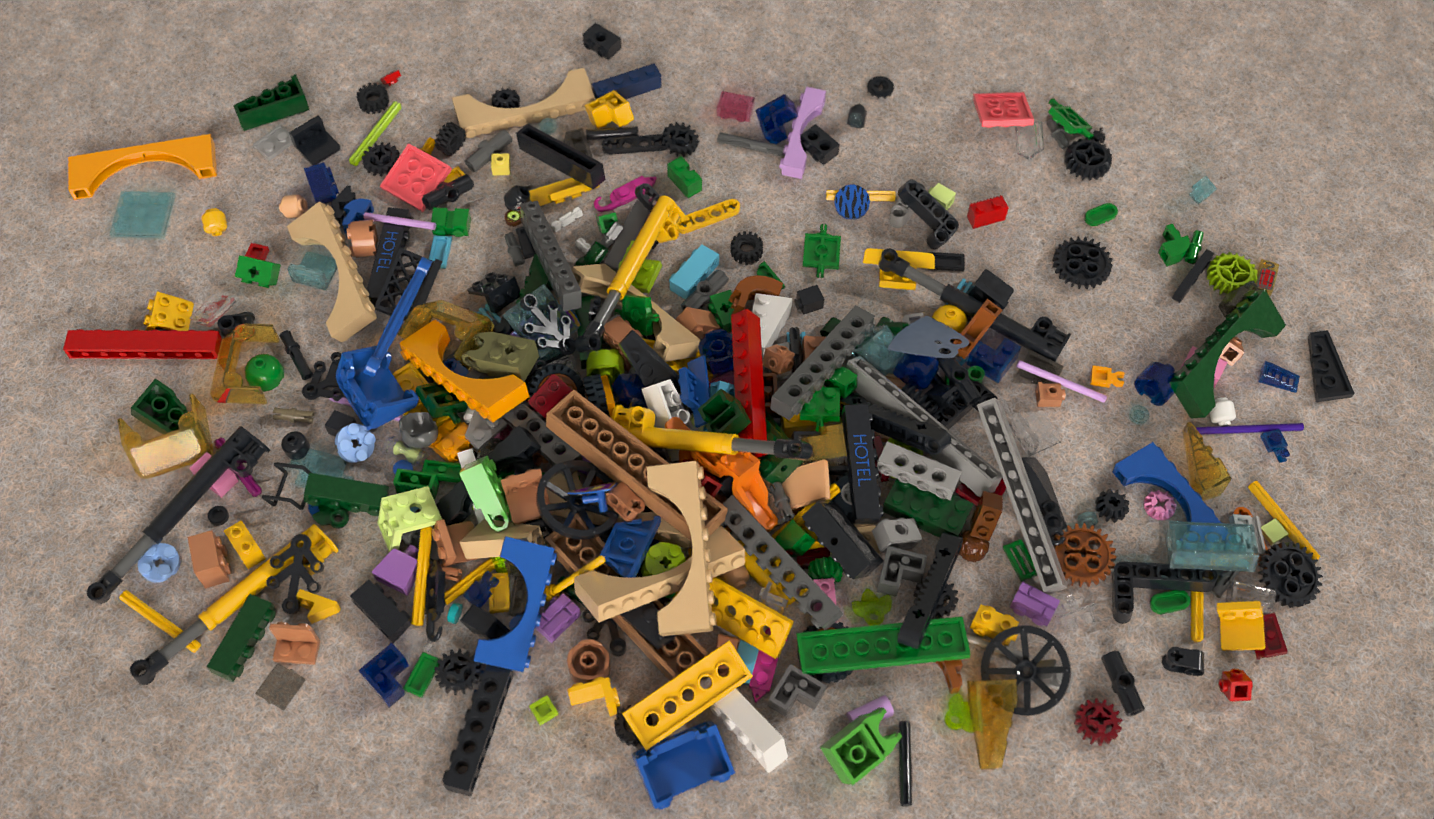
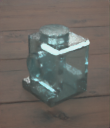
M1204 176L1191 187L1193 191L1189 195L1199 205L1211 196L1217 188L1207 176Z

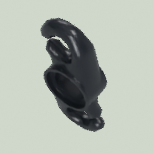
M1047 500L1042 504V509H1045L1048 505H1053L1054 510L1051 512L1043 510L1042 513L1052 544L1057 546L1065 541V537L1062 536L1064 532L1062 530L1063 523L1060 507L1054 500ZM1050 519H1057L1059 521L1055 527L1049 526L1047 522ZM1054 534L1062 536L1058 541L1052 539Z

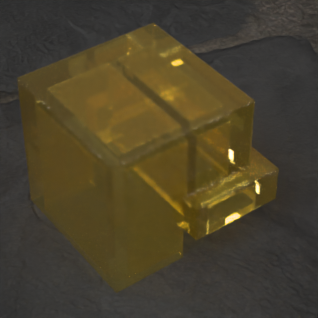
M842 424L820 427L821 435L801 438L802 441L812 446L813 452L809 461L847 456Z

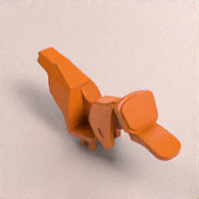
M672 417L665 423V428L690 430L678 417ZM679 450V463H682L684 459L689 462L697 461L700 467H703L705 471L721 478L724 475L733 477V496L767 532H770L777 525L778 518L768 506V490L759 474L760 460L750 452H738L732 455Z

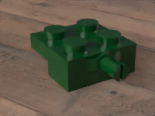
M436 382L416 387V394L433 419L450 416L454 424L460 423L461 418L457 413L467 411V403L458 400L455 394L449 393L443 385H438Z

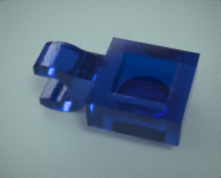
M1280 429L1262 433L1260 437L1268 453L1274 452L1279 463L1286 462V457H1289L1290 453L1286 449L1288 444Z

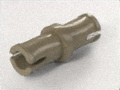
M277 407L273 410V413H278L273 415L274 420H287L290 423H296V421L313 423L314 418H311L314 416V411Z

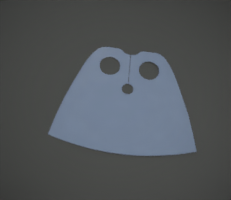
M925 316L901 330L891 341L888 350L937 358H953L959 353L958 349L964 348L969 344V340L947 325L929 316ZM960 339L962 343L952 344L950 340ZM947 348L951 350V353L942 354L939 352V349Z

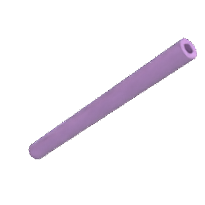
M1021 360L1016 365L1020 369L1054 383H1060L1066 388L1103 403L1107 399V396Z

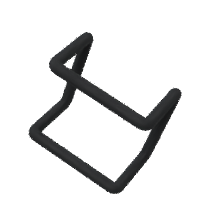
M275 462L274 466L283 472L284 475L276 496L262 495V499L273 507L277 505L278 501L290 502L299 510H303L306 504L304 498L301 505H299L291 498L280 497L288 475L287 470L283 467L302 469L307 474L312 472L303 465Z

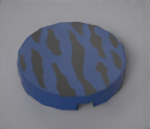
M845 185L835 196V210L845 219H859L869 209V195L859 185Z

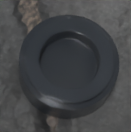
M215 506L209 510L207 517L212 525L220 526L227 522L229 513L225 507Z

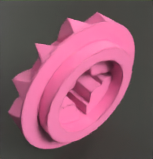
M1160 490L1151 491L1146 496L1144 509L1150 517L1156 520H1167L1175 513L1177 504L1174 502V497L1168 495V492H1161ZM1158 501L1160 503L1166 502L1163 508L1161 506L1155 507Z

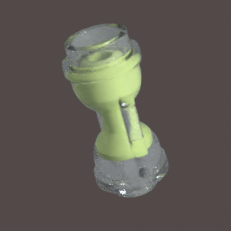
M397 436L388 437L384 442L385 453L392 455L403 454L406 460L414 466H423L424 460H427L428 453L424 448H407Z

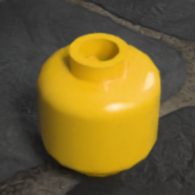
M208 209L202 215L203 229L206 233L212 236H219L227 229L225 213L219 209Z

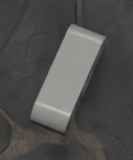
M918 182L925 189L924 184ZM899 198L891 208L890 225L894 228L903 227L914 214V211Z

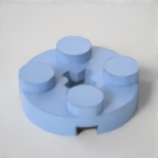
M356 423L349 424L341 428L336 434L335 445H337V453L343 460L349 463L362 462L372 455L376 438L365 426ZM351 439H356L359 443V446H356L355 448L352 447L353 443L351 442Z
M154 544L138 560V570L150 582H163L177 573L181 558L177 550L170 544ZM161 558L164 563L156 567L155 561Z

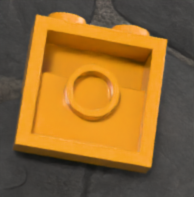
M449 418L438 427V437L429 447L446 462L454 463L459 460L457 453L471 449L474 446L465 439L468 425L465 422L454 424L452 419Z

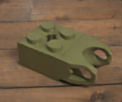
M495 332L475 334L473 337L475 344L481 348L464 352L461 356L463 363L478 372L487 373L488 377L500 378L514 374L522 381L526 380L539 358L535 340ZM467 357H470L476 362L470 361Z

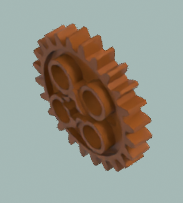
M1075 523L1074 529L1068 525L1066 532L1063 530L1064 534L1062 535L1065 537V541L1060 545H1053L1066 581L1071 579L1072 586L1075 582H1078L1081 588L1083 583L1086 582V585L1090 587L1092 581L1098 585L1099 579L1105 581L1106 575H1111V569H1114L1115 566L1113 561H1116L1117 556L1112 554L1115 553L1116 548H1110L1113 541H1106L1108 534L1100 535L1101 528L1094 531V525L1087 529L1086 523L1083 524L1082 528H1079L1078 524ZM1055 535L1054 540L1058 541L1062 536ZM1074 542L1077 544V547H1071L1068 543ZM1095 544L1098 549H1091L1088 545ZM1067 561H1074L1077 565L1070 566L1067 564ZM1094 563L1097 568H1090L1087 564Z

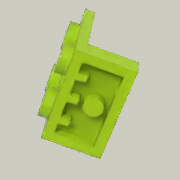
M633 240L631 241L629 247H627L626 253H625V255H624L622 261L619 263V268H620V266H621L623 260L625 259L627 253L629 252V250H630L632 244L634 243ZM645 259L631 285L641 293L649 294L663 266L661 261Z

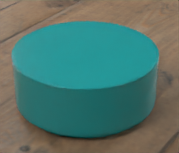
M454 602L451 605L447 615L448 622L458 623L463 610L462 604Z

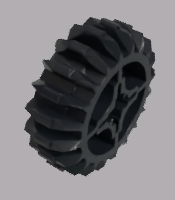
M1086 137L1084 140L1079 138V140L1073 141L1068 146L1064 155L1066 169H1070V174L1076 173V178L1079 175L1082 176V180L1088 177L1089 181L1092 178L1095 180L1099 177L1103 178L1112 165L1110 149L1106 148V144L1101 145L1100 141H1094V138L1088 140Z

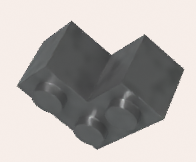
M790 664L770 696L767 706L785 717L796 699L815 710L826 691L827 685L807 673H802V670Z

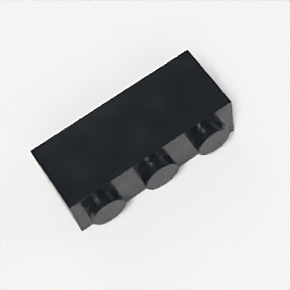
M368 580L353 592L350 597L353 603L394 643L412 627L409 621L411 617L405 610L400 611L396 607L398 604L391 596L387 598L383 594L385 591L378 583L373 584Z

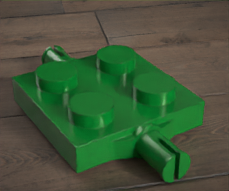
M1054 98L1048 102L1052 106L1048 113L1055 122L1060 123L1064 127L1063 129L1067 133H1079L1085 138L1087 137L1088 140L1093 138L1094 135L1090 132L1093 127L1070 106H1063Z
M823 224L820 225V233H805L802 267L817 268V278H819L820 272V278L824 277V269L839 270L841 236L827 234L828 226L826 224L824 225V230Z
M625 295L622 300V309H615L614 312L617 313L614 314L620 315L624 321L627 320L634 330H638L642 335H653L652 321H659V318H656L659 317V314L652 313L651 297Z
M823 384L820 391H816L813 394L811 401L803 405L800 412V420L816 422L815 430L819 432V426L820 432L824 431L825 422H839L840 388L824 387Z

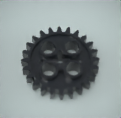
M1077 236L1076 241H1074L1071 237L1069 242L1064 240L1063 244H1059L1058 249L1055 250L1052 259L1054 262L1053 268H1056V274L1060 273L1059 279L1065 278V284L1071 282V287L1077 284L1078 289L1082 285H1084L1086 290L1089 285L1095 288L1096 284L1101 286L1102 282H1106L1108 276H1110L1113 266L1111 264L1112 258H1109L1110 252H1105L1106 247L1100 248V242L1094 244V239H1091L1089 242L1087 237L1081 240Z
M1289 541L1270 546V549L1265 550L1266 555L1260 557L1264 562L1258 564L1259 567L1263 568L1262 571L1257 572L1259 575H1263V578L1259 580V582L1265 583L1262 589L1270 591L1267 595L1268 597L1275 596V603L1281 601V606L1288 605L1289 608H1298L1310 604V600L1316 599L1315 594L1320 593L1317 587L1323 585L1318 581L1323 575L1317 572L1322 568L1315 566L1318 559L1312 560L1313 553L1306 554L1307 547L1300 548L1299 543L1293 545Z

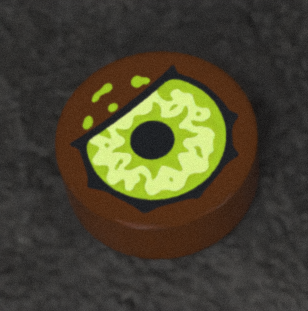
M509 210L505 213V222L508 226L516 227L522 223L520 211Z

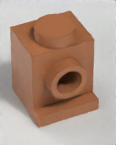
M1038 382L1035 390L1037 407L1061 406L1062 401L1065 400L1066 392L1065 389H1061L1060 383L1042 384V382Z

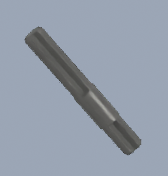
M719 133L717 138L719 143L783 156L785 148L781 145L726 133Z

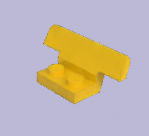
M866 249L863 263L878 264L882 251L885 249ZM895 250L898 257L911 263L910 266L915 269H935V257L932 253ZM879 270V287L916 290V282L905 276L902 278L891 271Z

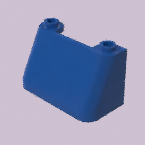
M376 346L343 352L336 371L338 386L367 430L376 429L412 410L419 401L418 395L412 389L405 392L402 390L389 370V365L392 361L389 351H387L374 378L363 373Z
M711 721L699 723L662 739L648 750L642 748L631 754L654 809L659 808V810L669 807L671 805L670 802L676 795L710 780H718L719 783H723L731 779L730 775L735 774L717 725Z

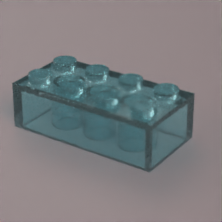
M1169 521L1166 545L1169 568L1255 572L1259 552L1254 525Z

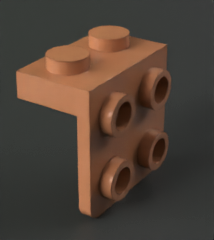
M530 469L523 474L510 475L501 480L512 521L515 525L542 518L536 504L537 488L543 477L541 469ZM545 488L544 499L547 505L550 504V501Z
M444 519L436 521L432 529V536L437 543L438 555L442 559L444 567L480 559L465 558L460 545V541L474 529L471 521L446 526Z

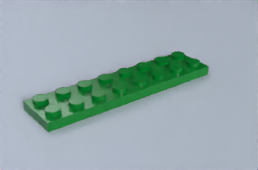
M963 616L932 619L919 649L897 642L903 623L797 633L796 638L802 673L812 675L968 659L971 653Z

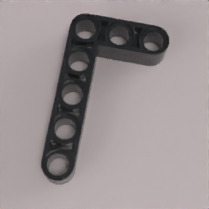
M1118 562L1114 567L1112 576L1113 618L1121 624L1128 623L1131 620L1134 609L1133 588L1210 592L1215 586L1218 577L1217 571L1209 566ZM1139 574H1145L1147 577H1142ZM1119 591H1125L1127 594H1121ZM1119 609H1124V610H1126L1127 612H1126V613L1121 612Z

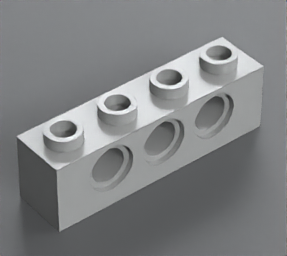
M888 441L877 464L878 470L883 475L893 476L903 483H910L922 491H929L936 494L939 498L951 500L962 473L959 470ZM914 471H920L922 474H917ZM933 478L939 479L940 482L934 481Z

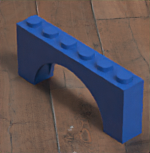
M1154 442L1115 464L1112 472L1124 487L1133 483L1152 484L1164 489L1178 501L1185 513L1187 530L1185 536L1179 540L1175 549L1187 564L1224 542L1230 534L1227 526L1219 521L1212 508L1203 502L1200 494L1192 489L1188 480L1181 476L1174 463L1165 457L1162 449L1157 447Z
M507 536L504 537L499 557L513 563L521 572L527 589L526 607L519 622L508 633L495 639H478L473 661L524 672V668L529 667L531 656L528 655L529 648H533L536 635H533L535 626L539 627L541 614L538 613L540 606H544L547 594H544L545 585L549 586L552 574L549 573L550 565L554 566L557 553H554L555 548Z

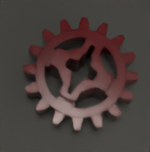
M1095 698L1093 703L1088 699L1085 705L1081 704L1078 708L1079 711L1075 713V717L1078 719L1075 720L1074 725L1080 726L1077 729V733L1083 732L1082 739L1090 738V744H1093L1094 741H1097L1099 746L1104 741L1110 744L1112 739L1115 740L1118 737L1117 733L1122 730V727L1119 726L1122 723V719L1117 718L1120 712L1112 710L1114 704L1107 706L1105 699L1102 703H1099L1098 698ZM1092 710L1091 715L1085 717V714ZM1111 727V731L1105 734L1106 728Z

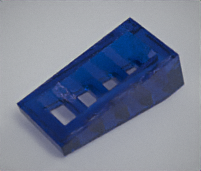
M1265 361L1261 367L1258 382L1296 393L1300 376ZM1290 379H1293V385L1289 384Z

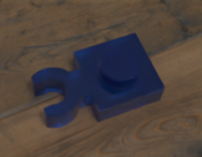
M486 571L482 576V581L479 583L476 580L463 597L471 604L481 608L492 595L489 591L490 588L497 586L500 580L494 576L489 581L492 574Z

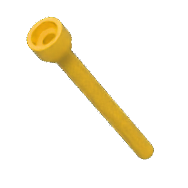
M602 555L598 556L558 584L546 586L544 589V594H547L546 601L550 602L555 596L559 597L562 590L574 583V577L592 571L605 562V557Z

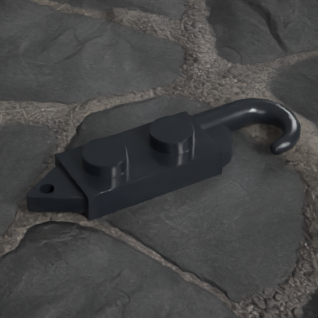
M434 560L430 573L427 574L426 635L431 642H436L440 639L443 629L440 626L437 634L434 635V623L444 613L445 572L442 571L439 560Z

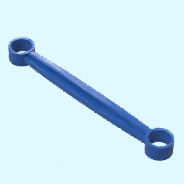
M424 257L421 258L415 274L403 292L373 355L364 369V374L373 378L376 376L382 360L399 332L403 320L407 316L433 261Z

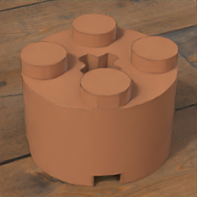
M373 219L353 221L348 224L347 237L352 241V246H350L351 257L376 256L377 249L375 245L378 242V235Z
M591 639L582 640L574 648L572 647L568 653V669L575 684H586L598 677H609L611 671L609 653L600 642Z

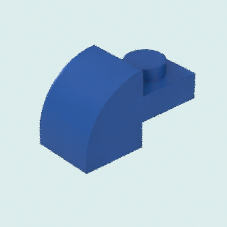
M355 199L344 207L346 216L342 220V226L345 233L347 234L348 224L353 221L364 220L365 212H374L371 200Z

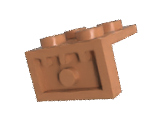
M285 622L270 624L269 629L277 639L272 659L274 662L316 664L320 640L310 625L300 623L297 626L289 625Z

